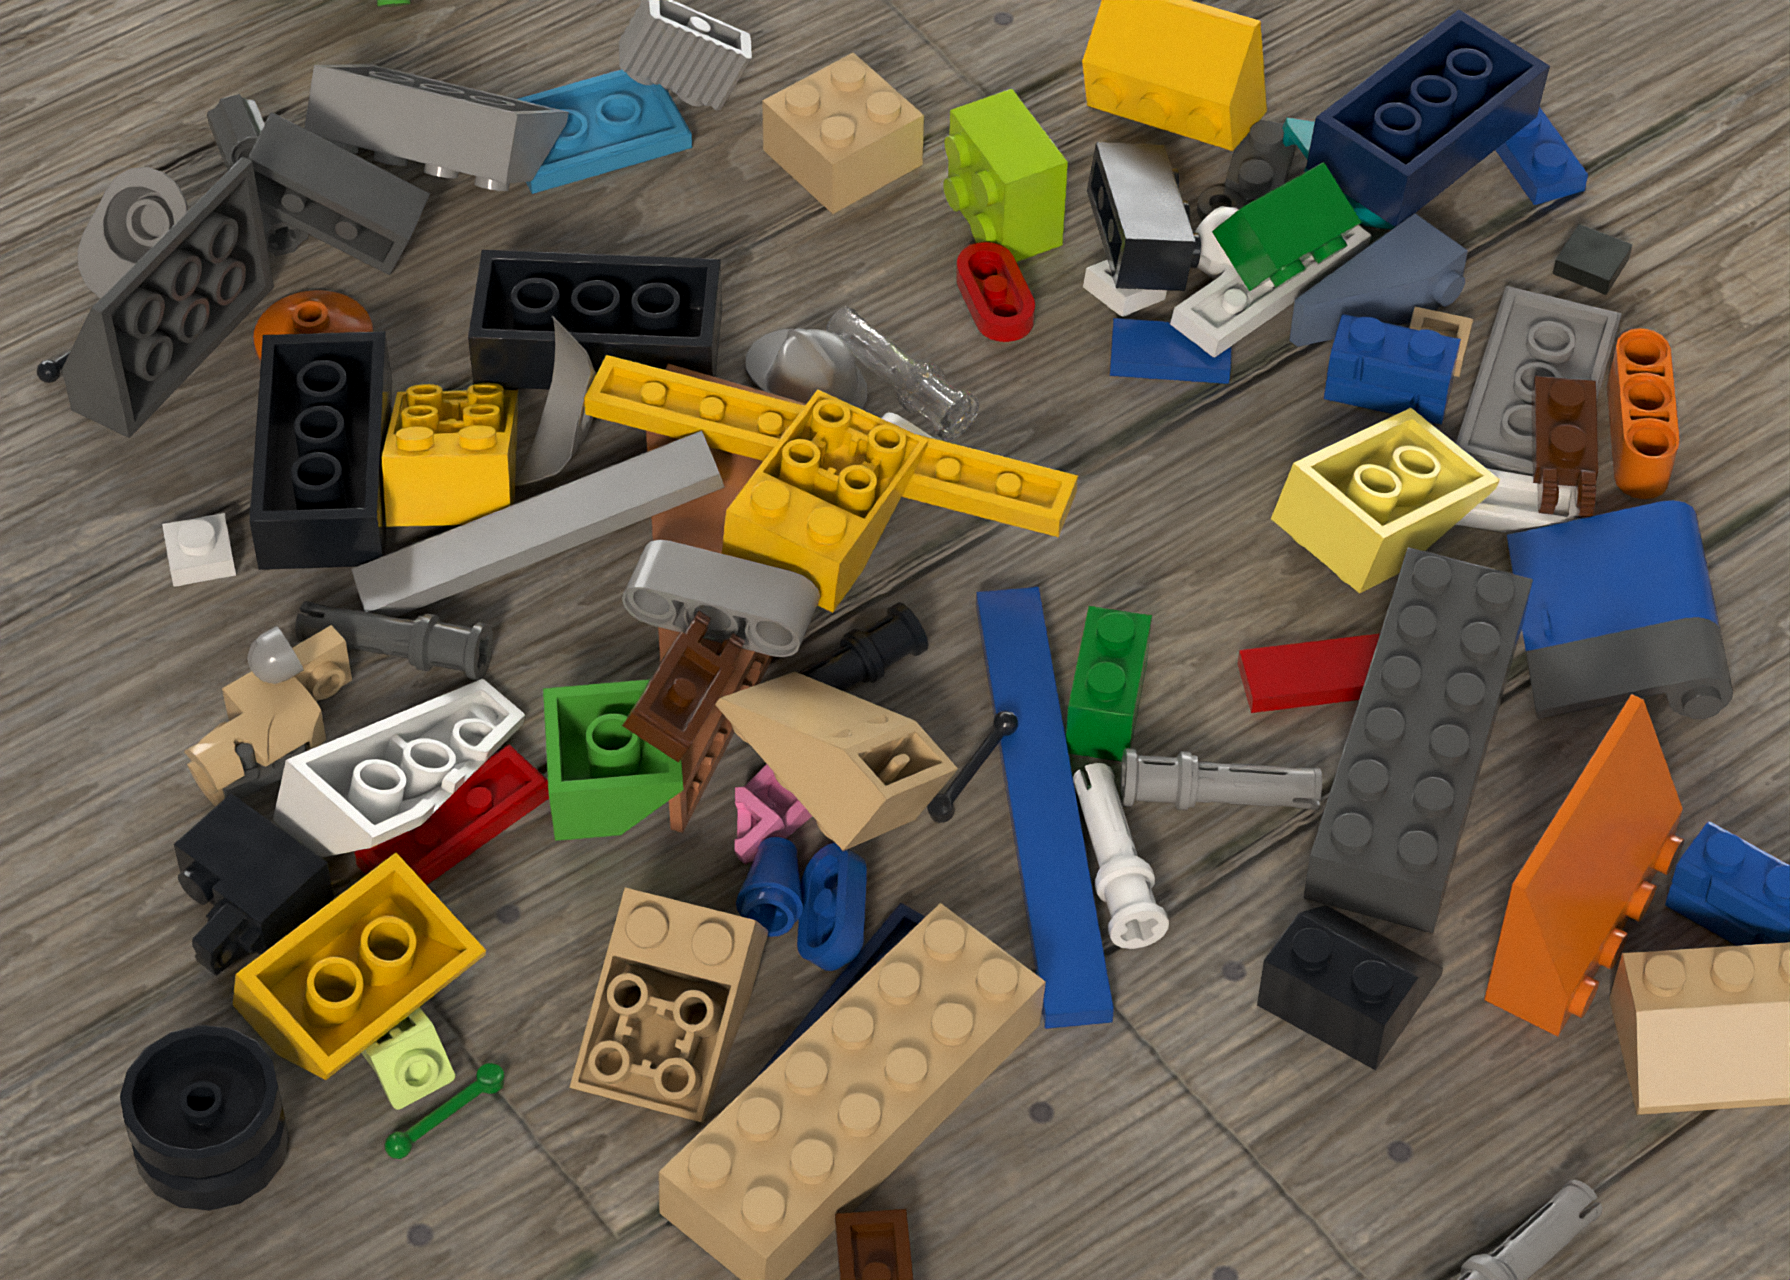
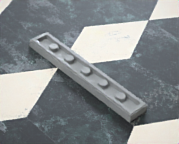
M700 431L351 570L364 611L396 618L725 488L704 434Z

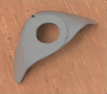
M553 316L556 345L552 382L533 445L515 481V486L558 474L584 442L593 419L592 416L585 415L584 397L596 376V372L586 350Z

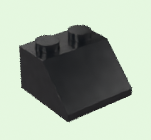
M1323 905L1298 913L1264 959L1257 1006L1376 1071L1442 976L1443 967L1333 908Z

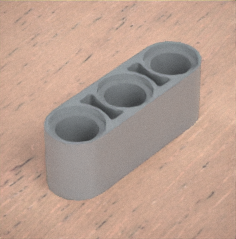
M655 540L645 546L623 593L622 602L625 609L639 621L676 632H684L700 610L711 618L708 624L709 629L704 635V639L722 643L734 633L745 640L742 646L743 649L770 656L788 657L798 652L818 605L820 594L812 581L793 571L673 541Z

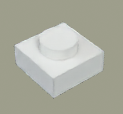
M1108 260L1086 268L1083 288L1122 317L1165 300L1167 290L1116 288Z
M225 513L162 524L174 587L236 576Z

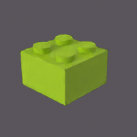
M1009 89L950 110L949 136L944 141L945 151L949 160L948 178L944 179L943 188L950 207L955 212L960 211L970 224L976 243L991 242L999 244L1012 253L1016 262L1062 246L1068 161L1014 90Z

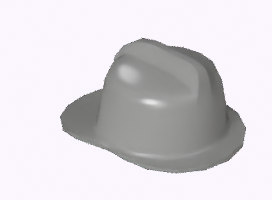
M150 167L130 168L116 176L105 190L98 207L86 226L77 250L78 269L85 285L99 298H102L188 212L187 201L178 184L164 172Z
M781 329L762 336L752 344L746 354V372L761 391L805 404L808 403L817 389L860 409H863L867 402V383L855 364L854 356L848 344L831 332L819 329Z

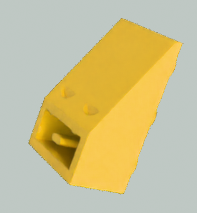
M479 383L468 387L464 391H443V388L438 385L420 384L409 387L406 392H397L381 456L386 527L464 525L514 505L518 389L504 390L503 386L499 384Z
M817 389L727 508L722 554L803 575L818 588L820 599L817 606L833 613L865 568L916 470L929 440Z

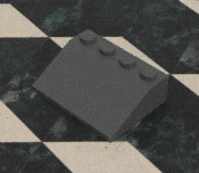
M242 156L91 308L62 368L72 411L130 438L274 288L252 160Z

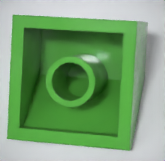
M650 679L543 688L548 791L555 841L622 835L684 790L681 760L676 762L622 726Z

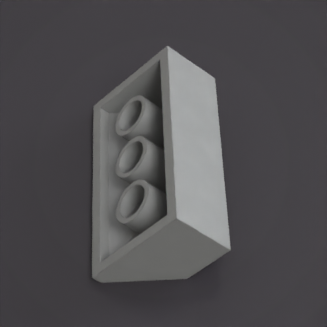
M372 64L314 65L304 129L321 138H325V140L353 154L358 153L359 147L375 151L373 160L381 163L407 166L409 159L425 163L424 173L456 179L459 172L476 176L474 185L496 191H509L510 183L533 180L567 124L569 112Z

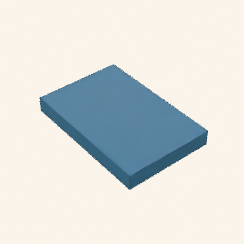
M622 69L518 98V100L569 112L567 124L532 181L526 182L532 194L692 148V133L668 90L664 89L660 84H640L630 78Z

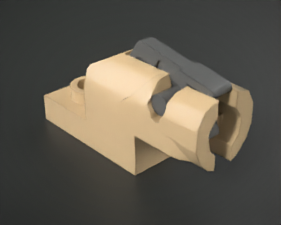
M332 625L292 648L304 671L289 680L277 684L261 681L251 671L222 688L229 722L220 723L198 743L189 747L184 752L191 760L187 765L192 776L214 806H217L229 794H233L238 799L260 791L261 787L282 779L287 759L316 748L326 741L322 712L317 701L333 696L342 686L352 681L346 641Z

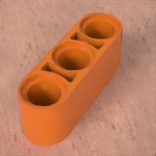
M1644 328L1631 329L1624 332L1617 340L1607 383L1614 479L1623 493L1633 498L1653 499L1662 495L1668 488L1680 440L1671 348L1668 341L1661 334L1653 330Z

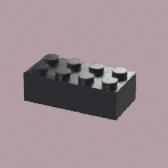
M482 250L468 333L473 385L495 383L503 386V388L550 390L556 345L552 316L586 350L596 374L604 358L608 355L663 370L666 369L668 364L716 377L723 309L721 259Z
M385 331L263 335L249 519L259 570L358 567L385 556L386 518L381 456L391 420L392 375Z

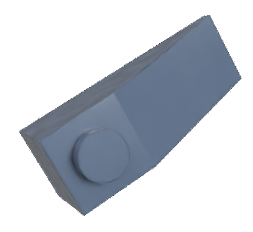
M1414 213L1295 299L1289 341L1300 347L1335 339L1342 314L1355 317H1373L1383 323L1402 325L1411 323L1415 307L1436 310L1441 305L1443 307L1449 306L1458 298L1464 288L1465 278L1463 274L1468 250Z

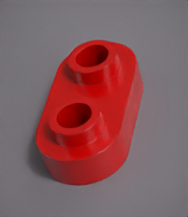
M991 242L975 243L964 248L957 258L956 283L978 330L985 337L999 342H1012L1028 335L1034 326L1035 300L1012 253L1007 248Z

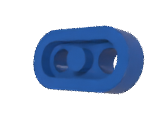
M836 843L824 846L812 857L805 868L801 880L803 912L798 921V952L801 957L825 971H834L850 963L857 957L864 943L867 885L866 862L860 855L850 849L842 851Z

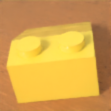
M1409 408L1294 462L1271 520L1292 536L1299 545L1305 547L1336 573L1343 582L1349 584L1360 594L1399 574L1408 547L1421 551L1427 550L1497 488L1500 479L1416 411Z

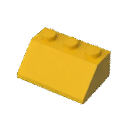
M1101 0L1082 60L1087 106L1234 151L1250 132L1252 125L1259 122L1267 112L1261 21L1191 0Z
M395 853L236 973L232 1005L277 1055L327 1080L483 958L486 954V949L405 861Z

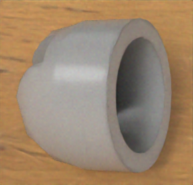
M278 626L260 635L250 646L247 656L250 670L261 681L277 684L287 681L304 671L294 650Z

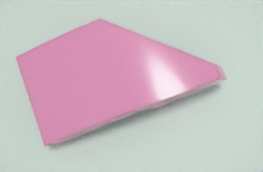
M767 764L744 787H735L737 839H735L734 851L738 859L746 865L754 860L758 846L763 840L770 837L786 839L812 817L794 794L779 784L773 770Z

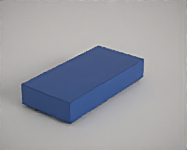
M1113 318L1110 376L1229 384L1231 346L1214 358L1170 324L1171 322Z

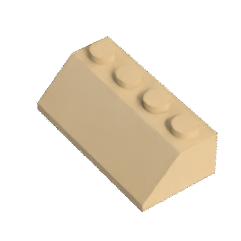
M1790 942L1622 953L1609 1000L1637 1115L1790 1105Z

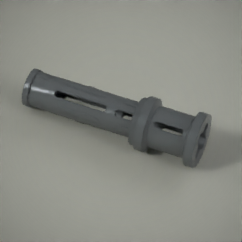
M304 601L300 607L301 612L308 613V616L298 614L296 618L295 632L300 642L332 625L346 641L347 648L407 658L412 666L422 671H430L433 666L465 671L469 679L480 680L486 674L492 655L493 632L492 627L487 623L478 622L473 627L443 623L439 616L434 614H425L424 616H418L416 620L330 607L310 601Z

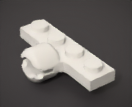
M1221 206L1206 216L1195 231L1199 233L1201 240V255L1197 268L1214 281L1174 307L1170 324L1215 358L1294 303L1296 298L1369 246L1372 235L1358 225L1343 236L1348 246L1333 257L1317 265L1311 256L1302 262L1306 270L1288 283L1276 289L1271 280L1249 292L1212 233L1215 228L1238 210L1237 208Z

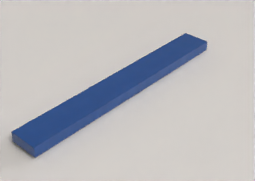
M1039 587L976 592V611L993 715L995 718V715L1000 711L1007 710L1013 712L1018 718L1016 732L1012 735L1004 736L998 745L1035 972L1037 976L1046 982L1042 1006L1044 1027L1048 1029L1112 1023L1113 1002Z

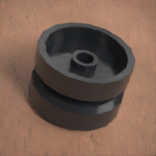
M199 1025L170 1032L147 1046L127 1070L120 1093L124 1123L129 1140L132 1143L138 1172L155 1195L180 1208L211 1211L240 1204L264 1189L282 1167L290 1139L273 1061L256 1040L226 1027Z

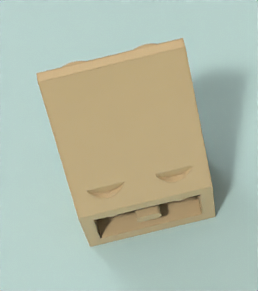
M792 672L721 697L715 704L731 722L734 732L743 741L752 746L773 770L779 784L794 794L814 817L821 832L829 839L835 841L842 851L916 820L958 770L954 763L915 720L797 672Z
M625 887L569 1088L703 1123L751 998L768 930L753 919Z

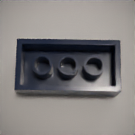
M1457 10L1316 116L1306 169L1311 170L1324 162L1344 194L1396 227L1537 117L1550 65L1463 11Z

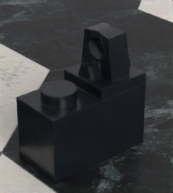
M229 794L174 843L180 874L178 875L180 885L197 903L206 905L210 902L214 905L206 915V918H208L207 924L192 938V947L196 952L195 958L197 962L216 976L247 952L251 955L255 952L260 955L334 900L328 862L233 794Z

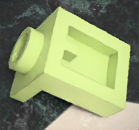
M420 1007L361 1052L376 1072L389 1102L397 1110L423 1098L455 1079L454 1070L434 1025Z

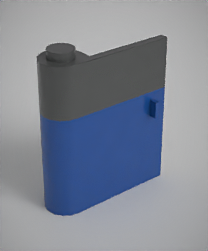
M1675 500L1660 501L1507 535L1513 574L1533 579L1522 632L1538 719L1624 702L1629 699L1631 694L1644 698L1666 693L1672 710L1678 714L1692 719H1707L1718 714L1732 700L1733 688L1697 514L1692 506Z

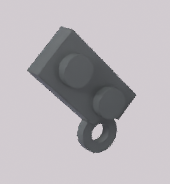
M1259 120V122L1252 125L1250 132L1234 149L1226 176L1225 187L1215 186L1208 188L1198 197L1197 213L1202 220L1215 210L1210 206L1213 203L1222 202L1229 207L1239 210L1287 182L1296 145L1293 144L1285 147L1283 144V124Z

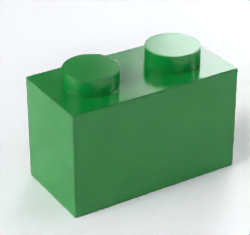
M1323 162L1240 208L1215 228L1212 233L1250 292L1271 280L1276 289L1288 283L1306 270L1302 262L1311 256L1317 265L1333 257L1348 246L1343 236L1358 226L1361 220Z
M1088 606L1068 704L1066 729L1068 754L1122 762L1124 748L1132 747L1148 661L1152 615Z

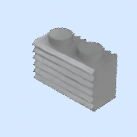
M641 0L639 8L636 9L634 17L631 18L619 41V67L630 78L643 85L660 84L664 89H671L680 99L692 106H711L715 111L722 109L752 59L749 33L674 0Z

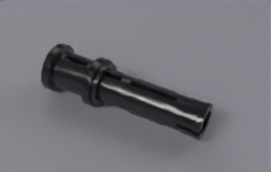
M898 602L887 609V616L863 631L855 628L844 634L838 649L798 673L841 691L860 681L874 683L884 677L885 668L908 654L919 656L927 651V636L911 609L905 604Z

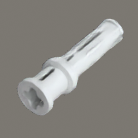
M1089 764L1085 768L1091 785H1087L1084 773L1080 769L1074 774L1073 783L1100 867L1095 878V889L1099 898L1107 902L1111 915V920L1108 923V932L1113 943L1121 948H1142L1155 943L1165 935L1169 927V920L1164 909L1156 904L1152 892V887L1155 884L1153 869L1149 863L1137 855L1114 781L1113 770L1106 764Z

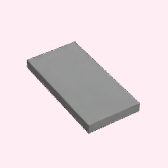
M1506 286L1456 444L1486 469L1533 476L1532 388L1535 376L1596 381L1597 404L1622 313Z

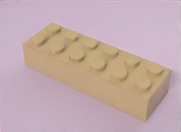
M940 903L659 1171L660 1214L740 1280H785L835 1230V1214L853 1212L1040 1025L1046 982Z

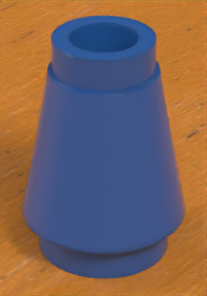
M770 837L759 844L758 851L736 899V907L741 917L759 922L768 930L767 937H775L787 933L794 923L799 920L803 912L797 848L791 841L781 837Z

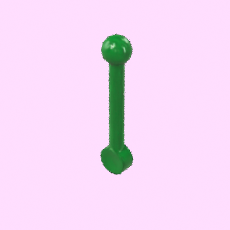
M494 1063L482 1065L477 1070V1080L407 1131L389 1134L384 1143L388 1156L393 1159L407 1157L415 1141L481 1093L493 1094L500 1091L504 1085L503 1069Z

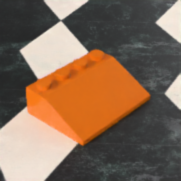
M1631 694L1511 887L1484 1000L1557 1037L1571 1014L1583 1018L1600 983L1593 979L1601 965L1610 970L1614 967L1628 938V933L1622 929L1629 918L1638 922L1642 920L1657 888L1656 885L1651 883L1657 871L1665 875L1670 873L1684 844V839L1675 835L1683 808L1643 699Z

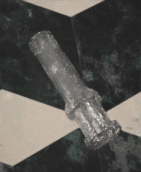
M845 306L835 312L830 318L826 331L836 334L845 341L855 358L897 391L898 400L904 409L910 413H920L933 423L934 433L945 441H952L969 429L979 410V401L976 396L968 390L958 391L945 380L944 371L934 363H918L891 339L859 316L858 312L853 308Z

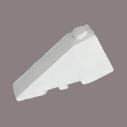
M480 679L291 757L285 761L273 821L286 833L321 858L376 846L421 826L523 725L525 714L487 681Z

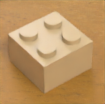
M855 53L841 58L762 100L763 150L832 214L923 165L924 115Z

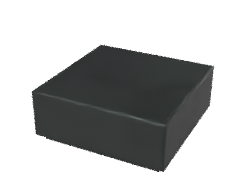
M1578 224L1556 258L1553 274L1607 295L1630 258L1632 244Z

